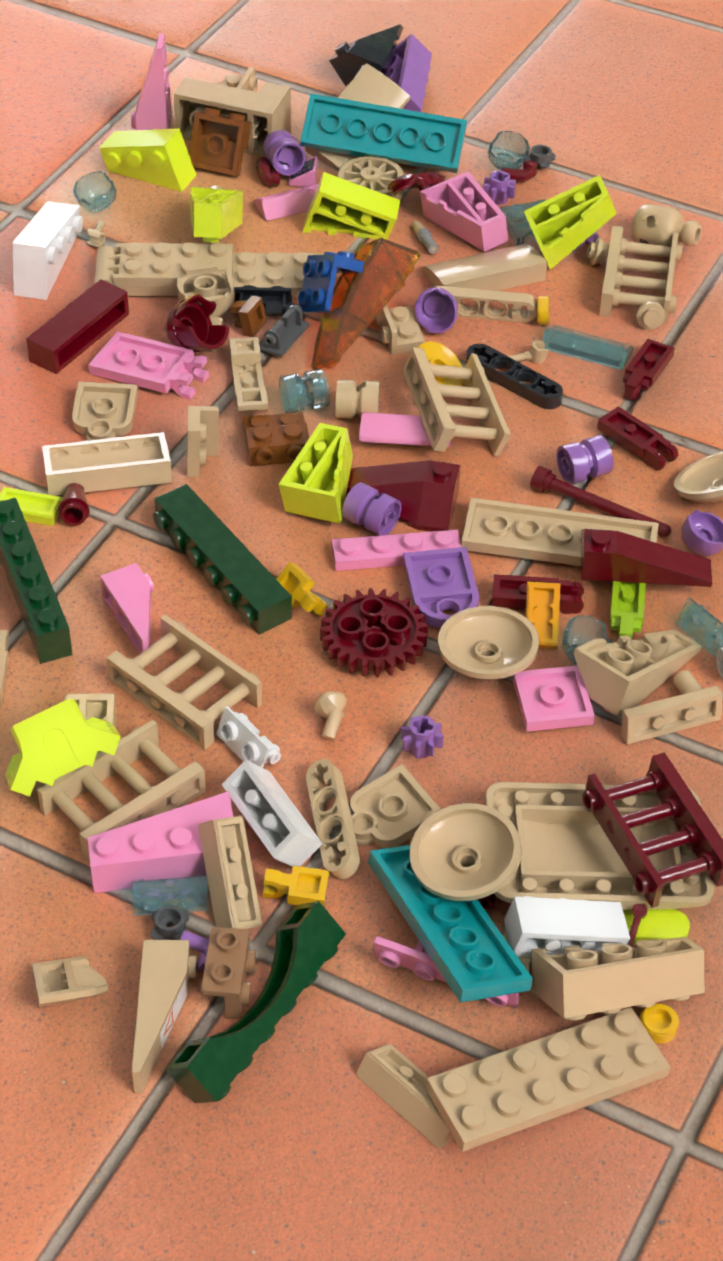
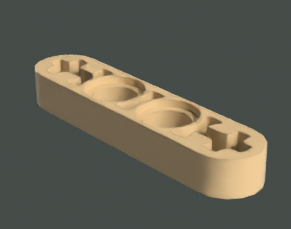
M435 286L447 290L456 299L458 306L457 317L526 323L533 321L537 315V300L530 294ZM471 299L475 302V305L466 307L460 301ZM497 301L502 303L504 307L498 310L492 309L489 303ZM509 304H513L512 310L509 309ZM522 306H527L528 310H522Z
M320 759L309 767L306 774V782L317 837L323 843L320 846V852L324 868L336 878L344 880L351 877L357 871L360 864V856L342 773L328 759ZM336 797L333 807L324 811L325 803L329 799ZM338 825H342V829L339 835L333 839H329V835L333 828H335ZM338 850L345 856L341 858V854L338 852Z

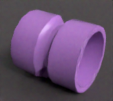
M286 130L273 131L264 140V155L277 172L290 176L302 169L306 160L305 151L291 133Z
M601 435L583 439L580 443L573 442L562 445L557 449L558 469L564 481L570 485L587 480V475L595 478L609 474L613 469V456L610 446Z
M360 482L348 493L343 504L342 516L345 520L358 526H364L366 530L378 536L388 535L400 517L401 502L385 493L379 495L377 489Z

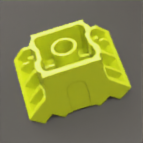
M70 698L13 725V728L10 729L20 753L11 757L5 773L10 790L30 797L36 781L53 786L55 779L84 765L93 767L98 751L115 755L121 735L111 722L96 717L85 721L76 700H70Z

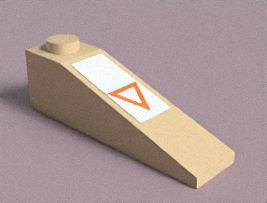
M143 940L132 1064L134 1093H143L189 994L190 979L197 978V955H190L189 940Z

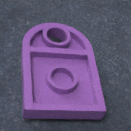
M467 547L403 553V565L413 606H419V614H425L426 624L441 628L447 619L454 615H447L441 611L450 609L458 613L468 608L478 607L479 593Z

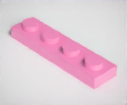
M458 529L332 539L335 571L402 566L403 553L461 547Z

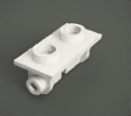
M228 706L225 707L216 735L243 762L248 760L263 768L265 763L275 764L281 758L280 748L273 744L266 736L259 737L260 731L248 720L244 713L239 714L238 712H233Z

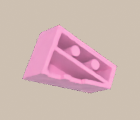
M469 172L420 191L423 217L484 252L508 242L506 216Z

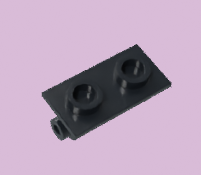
M252 285L234 287V303L236 301H247L251 296L262 297L263 305L266 306V316H283L286 313V309L292 305L291 288H284L282 286L257 288Z

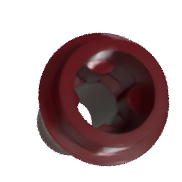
M72 483L66 487V492L58 507V514L64 523L77 526L88 518L90 510L83 486L78 483Z

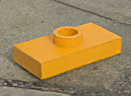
M527 582L526 618L534 625L538 632L540 649H558L560 583Z

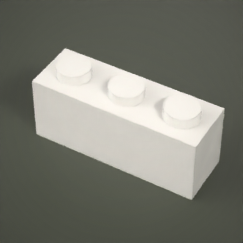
M245 760L222 784L226 792H230L231 799L274 859L292 867L293 865L301 866L323 844L270 771Z
M514 896L504 918L508 942L517 957H532L531 949L545 948L547 955L564 954V946L579 945L580 950L602 951V943L617 942V944L627 945L630 940L621 902Z

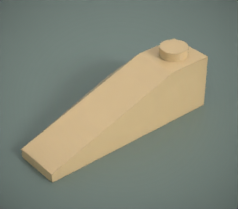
M676 630L645 633L644 638L638 640H631L628 635L619 636L618 641L613 643H607L604 638L594 639L576 647L573 654L590 699L601 705L605 711L618 716L622 714L624 709L636 707L699 653L702 646Z

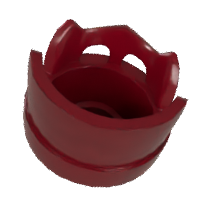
M196 293L182 300L170 310L165 330L168 339L173 345L191 349L196 353L221 347L228 338L229 327L227 325H212L210 316L216 309V303L208 301Z

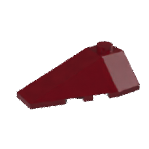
M427 460L351 468L346 497L350 490L357 483L361 482L377 489L379 495L385 493L401 502L399 518L406 520L407 526L429 532L449 530L459 493L460 465Z
M581 530V579L712 587L711 559L620 531Z

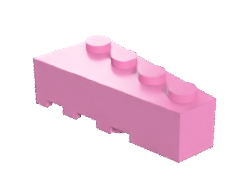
M228 791L88 837L94 893L207 879L198 825L215 819L233 817L230 792Z

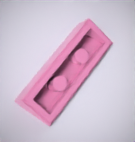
M318 184L256 198L254 205L263 218L268 221L305 212L309 209Z
M364 412L361 416L360 442L432 446L420 416Z

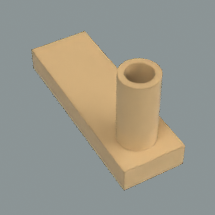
M681 671L674 677L673 683L682 695L624 709L622 712L621 736L626 744H631L721 720L723 693L718 686L703 689L691 672Z

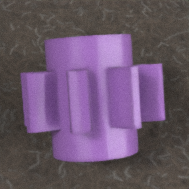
M495 171L490 174V178H484L483 189L496 205H503L508 202L509 198H514L516 180H510V175L507 172Z
M429 716L411 717L410 727H401L403 751L409 750L415 758L433 757L434 747H443L444 735L441 734L442 724H435L434 720Z

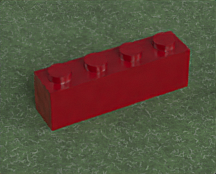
M100 279L26 338L29 362L54 374L59 373L129 315L127 291Z

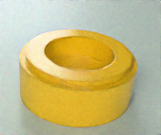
M539 296L537 299V320L539 325H550L549 296Z
M656 1003L652 1007L644 1008L641 1013L640 1021L655 1043L663 1044L674 1039L679 1026V1017L674 1009L665 1004Z

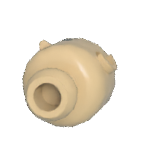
M644 204L636 211L633 218L632 238L636 243L671 246L673 233H679L678 244L682 242L684 245L692 247L700 241L702 234L701 224L694 220L684 222L681 212L676 208Z

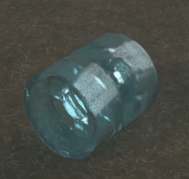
M322 369L306 371L303 377H300L297 373L280 376V396L286 413L303 412L306 406H309L312 410L329 406V386Z

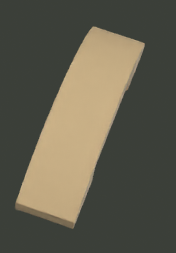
M258 337L229 339L237 410L268 409Z

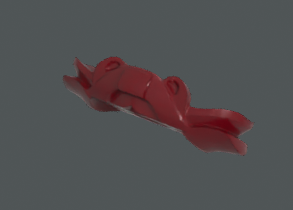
M437 172L406 174L390 182L388 190H393V197L404 189L418 188L422 191L446 181L444 179L446 176Z

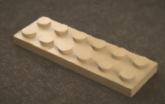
M471 498L461 547H467V551L581 566L582 529L620 531L656 543L659 523Z
M629 1007L618 1013L606 1015L429 1077L426 1080L425 1089L461 1152L668 1077L671 1067L633 1009Z

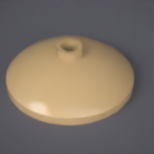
M723 451L704 457L683 469L674 481L677 494L690 501L723 503Z
M479 606L462 610L447 619L439 631L438 650L442 659L457 672L476 679L497 680L513 676L531 665L538 654L539 636L534 625L523 615L502 607Z
M475 803L456 804L435 812L419 826L410 845L412 870L420 884L434 895L453 901L476 900L497 892L514 876L522 855L520 836L513 822L497 809ZM466 864H473L470 867H464Z

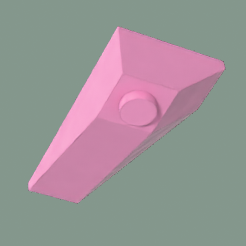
M164 34L158 35L137 101L136 112L131 113V128H136V130L169 129L172 112L170 82H168L169 71L168 67H166L167 53Z

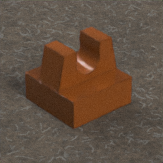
M251 296L247 301H236L230 307L232 313L239 314L238 318L234 321V325L242 329L244 336L254 337L267 322L262 297Z

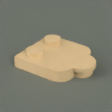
M78 382L72 412V422L75 431L86 435L87 441L116 438V436L128 434L133 428L138 399V385Z
M403 764L357 790L350 799L351 819L357 845L362 846L375 843L381 848L397 847L411 839L419 826L429 816L441 810Z

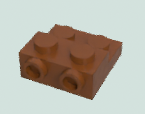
M205 107L204 112H195L189 150L193 167L240 176L244 149L248 148L252 122L245 121V115L238 113H229V117L221 116V110Z
M303 412L243 417L249 466L293 463L309 439L307 423L304 421Z

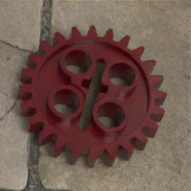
M369 588L368 595H363L359 590H356V597L354 598L344 594L343 603L334 600L333 609L326 608V617L321 618L320 641H322L323 651H328L329 660L337 658V667L340 668L348 664L349 673H353L358 668L361 669L363 677L367 675L368 671H373L374 675L379 677L381 670H385L392 676L394 667L405 671L406 662L414 665L416 664V656H423V647H427L428 624L425 623V614H419L418 605L410 607V598L400 601L398 592L394 593L391 597L386 596V589H383L379 595H375L372 588Z

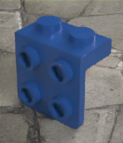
M338 251V253L324 252V255H308L303 266L304 279L302 289L298 294V303L302 312L328 313L331 307L336 274L363 273L364 261L354 259L355 254Z

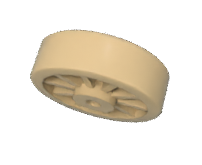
M365 156L346 162L339 169L337 177L393 197V190H388V185L393 180L404 175V172L399 165L391 160ZM404 190L397 193L393 198L401 200Z

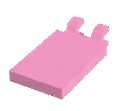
M118 331L88 364L91 375L127 384H136L138 387L166 394L170 389H173L180 397L188 400L195 394V388L188 387L191 381L194 379L204 383L209 377V371L202 369L207 363V357L194 356V352L191 349Z

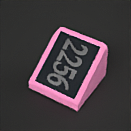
M318 156L305 160L302 169L296 174L290 175L289 186L306 187L316 184Z

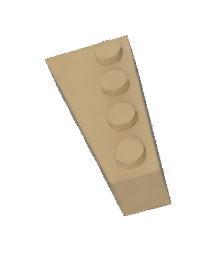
M687 937L637 941V948H632L626 944H617V942L602 943V951L580 950L579 945L564 946V954L547 955L545 948L531 949L532 989L534 994L567 1020H581L587 1014L598 1012L614 1014L620 1012L621 1008L631 1006L652 1007L658 1001L669 999L685 1001L690 998V995L705 993L704 949Z

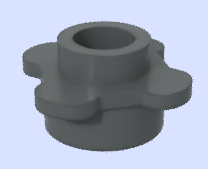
M535 145L531 148L530 156H527L525 160L536 161V168H548L550 162L555 160L556 155L546 145Z
M165 906L155 911L152 915V920L155 922V928L151 931L152 939L180 940L184 930H186L185 925L189 921V914L175 906Z

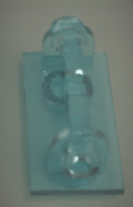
M688 597L675 625L716 657L718 648L723 647V623L705 610L702 604L699 605L691 597Z
M195 875L196 877L132 881L135 916L152 915L155 911L165 906H175L186 912L209 910L207 876L199 877V875Z

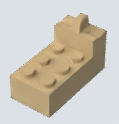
M185 77L173 94L175 129L180 128L185 141L191 142L195 112H204L205 107L221 110L220 115L229 117V113L245 115V121L252 122L248 148L244 149L243 152L246 154L266 158L263 152V144L266 137L277 130L291 132V86L265 82L259 92Z

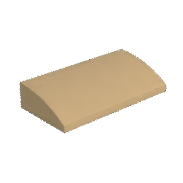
M367 63L338 97L402 109L411 99L410 95L395 82ZM304 147L307 153L314 157L318 156L320 161L337 171L346 162L359 158V156Z
M521 244L422 266V271L432 287L451 286L499 291L546 280L547 261L531 245Z
M164 432L42 446L48 495H64L66 487L72 483L82 485L84 493L173 483L171 460Z

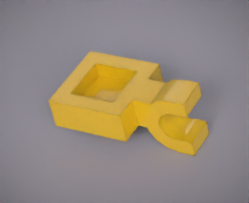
M288 562L276 580L292 596V607L297 609L301 605L307 612L313 610L317 615L322 616L329 606L310 591L315 582L297 564Z
M293 865L292 874H287L266 868L262 897L276 899L287 894V904L300 905L320 901L324 906L329 871Z

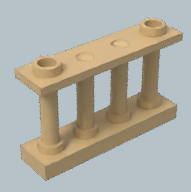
M612 226L599 316L611 317L612 306H618V303L641 306L645 302L652 301L659 303L665 311L663 323L667 324L669 312L675 313L677 296L671 295L675 261L681 262L683 245H678L679 233H673L671 246L627 242L626 238H622L623 227ZM633 253L668 257L670 259L669 263L629 259L625 258V254ZM623 269L668 275L667 280L627 276L622 275ZM623 286L665 291V297L620 292V288Z
M412 347L402 370L433 451L445 452L450 440L453 437L488 440L493 455L500 456L505 444L509 442L510 429L506 425L477 354L471 353L465 368L434 365L428 361L423 348ZM435 377L463 379L465 387L439 384ZM443 397L471 399L474 407L450 405L444 401ZM451 417L479 419L482 427L455 425Z
M163 615L160 618L162 638L134 659L126 658L117 650L107 657L109 681L200 748L206 750L214 743L213 722L223 715L225 707L232 708L243 698L256 708L262 705V682L255 674L248 673L192 634L182 623L175 622L167 615ZM171 647L183 655L157 676H151L143 670L144 667ZM194 664L207 672L181 694L175 693L166 687ZM218 681L231 689L230 692L206 711L198 710L190 704Z
M154 720L134 729L130 734L120 739L115 755L100 751L96 755L93 767L84 765L55 779L53 786L44 784L37 789L40 810L44 816L60 808L82 831L79 833L82 856L89 863L88 837L182 807L206 792L205 770L196 761L180 769L158 748V725ZM146 755L169 778L156 786H151L130 764ZM118 772L140 796L127 804H122L101 782ZM89 790L111 814L98 822H93L72 799Z

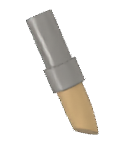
M412 222V227L420 243L424 244L429 253H436L438 245L432 238L430 231L421 222Z

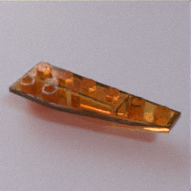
M383 238L359 247L354 259L364 261L363 273H342L333 290L330 310L328 313H323L311 364L314 371L324 367L330 369L340 362L342 355L389 300L405 286L404 281L415 270L414 266L421 256L418 251Z

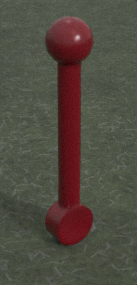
M635 904L632 909L634 919L629 932L630 940L627 944L632 948L641 919L647 915L645 904Z

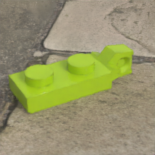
M612 582L609 624H611V630L619 631L618 638L619 636L628 635L632 639L633 632H641L644 620L646 583Z

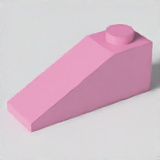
M137 563L101 575L100 578L104 602L138 654L151 646V592L154 591V585L149 574H143Z

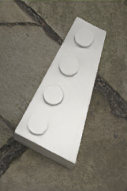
M47 202L13 241L15 296L47 300L78 233L82 231L83 217L79 216L78 205Z

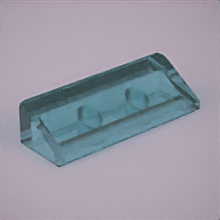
M554 324L545 328L542 339L545 342L544 349L619 370L625 367L634 349L633 345Z

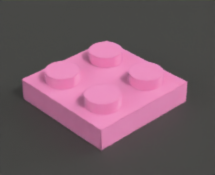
M578 665L521 671L513 675V684L526 732L594 724L595 715Z

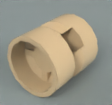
M338 379L336 418L353 419L355 415H359L361 418L364 412L379 413L380 381L363 380L360 385H357L354 380Z

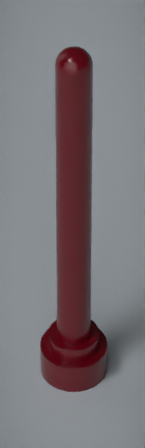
M539 465L532 476L530 488L543 493L544 491L550 492L552 490L615 517L659 523L657 534L664 537L669 536L672 532L668 524L556 479V475L552 474V470Z

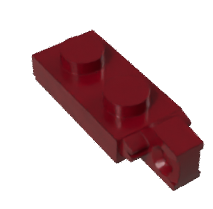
M647 339L625 369L623 377L625 392L623 398L634 401L639 396L641 389L649 390L673 358L675 348Z

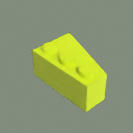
M180 128L114 131L99 147L107 170L113 173L182 192L197 176Z
M323 172L307 211L302 233H311V230L328 231V235H336L339 232L351 233L353 237L388 240L397 220L400 200Z
M600 175L524 211L550 270L617 214Z
M190 187V221L194 237H203L204 242H219V239L226 237L227 234L242 224L243 191Z
M319 423L278 484L285 512L341 524L342 508L346 498L353 459L347 428Z

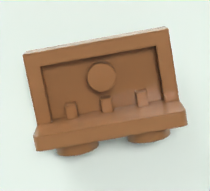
M212 927L201 986L202 994L224 997L225 1018L240 1020L242 1006L250 1004L252 982H247L246 980L247 973H254L256 950H250L249 930Z

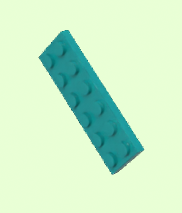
M311 93L300 145L302 147L359 157L386 158L394 163L457 173L467 120Z
M410 845L370 851L369 865L460 1003L530 991L533 980L532 976L477 899L470 901L448 900L434 895L424 888L412 870Z

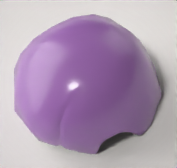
M441 287L428 288L418 296L415 302L416 320L427 332L444 333L453 327L457 319L458 306L453 295Z
M695 510L686 517L683 523L682 540L689 550L697 555H715L723 549V522L719 517L710 512Z

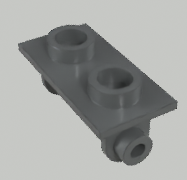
M289 306L281 320L264 333V338L259 343L260 350L282 358L310 326V323L302 321V309L300 306Z

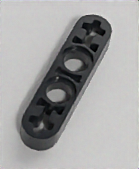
M478 343L468 347L466 364L471 353L477 354L484 368L485 375L489 380L543 409H556L561 405L563 388L557 382L488 345ZM497 368H505V369H508L509 371L501 372V371H497L496 369H497ZM519 381H530L532 384H521Z

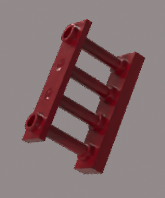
M665 752L652 756L646 777L604 789L595 773L588 775L586 788L582 794L584 806L597 819L633 877L637 892L641 896L644 895L651 908L659 905L665 884L704 872L707 875L709 874L716 887L723 885V839ZM650 790L656 793L662 804L621 816L613 803L614 801ZM666 817L671 820L673 819L679 828V831L641 843L637 841L630 830L631 828ZM684 844L691 847L697 856L696 859L656 871L647 857Z

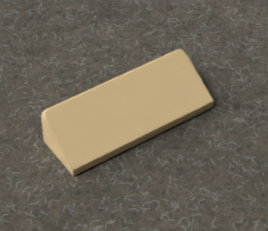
M243 816L215 819L200 823L198 829L216 927L248 929L263 926Z
M391 1044L384 1045L365 1054L356 1074L361 1081L437 1148L440 1149L454 1139L425 1089L426 1080L429 1077Z

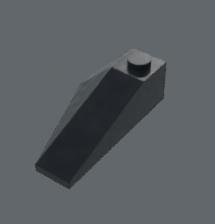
M401 24L357 39L349 44L345 41L334 49L336 53L329 62L345 86L350 84L362 65L365 66L366 63L378 71L384 68L393 56L394 52L392 50L396 48V41L401 36L403 30Z

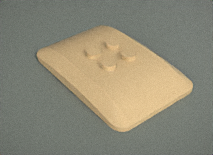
M498 782L487 789L486 806L497 809L513 822L519 833L522 847L521 861L516 873L505 886L494 893L505 902L512 903L514 896H531L535 898L621 902L623 910H632L635 904H645L647 910L702 907L709 904L713 898L714 883L709 874L707 875L702 872L665 884L659 905L651 908L644 895L641 896L637 892L633 877L592 812H588L585 808L582 794L585 791L586 784ZM602 785V786L604 787V789H606V788H610V787H613V786H616V785ZM651 790L613 802L621 816L662 804L656 793L651 792ZM690 790L696 798V800L698 801L699 805L701 806L698 795L694 791ZM666 817L631 828L630 830L637 841L641 843L679 831V828L673 819L671 820ZM686 844L647 856L656 871L697 858L692 848Z

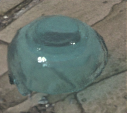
M501 131L497 133L495 139L489 145L488 159L499 170H502V167L520 169L523 166V162L527 160L530 147L528 140L521 134L513 131Z
M103 171L91 172L82 176L73 188L74 196L79 205L88 212H101L108 209L116 200L117 189L114 182Z
M578 615L569 619L562 634L561 646L568 659L577 664L573 654L576 647L594 639L604 638L607 643H612L613 640H608L606 624L592 616Z

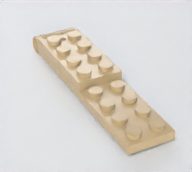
M116 243V249L112 246H102L98 249L94 284L101 279L127 291L128 296H177V279L179 276L180 278L186 275L185 271L189 268L200 265H212L218 268V272L225 274V270L228 271L234 279V287H243L245 285H252L257 288L282 286L284 288H291L292 297H298L304 279L303 266L308 255H324V253H233V244ZM345 273L336 274L332 297H345Z

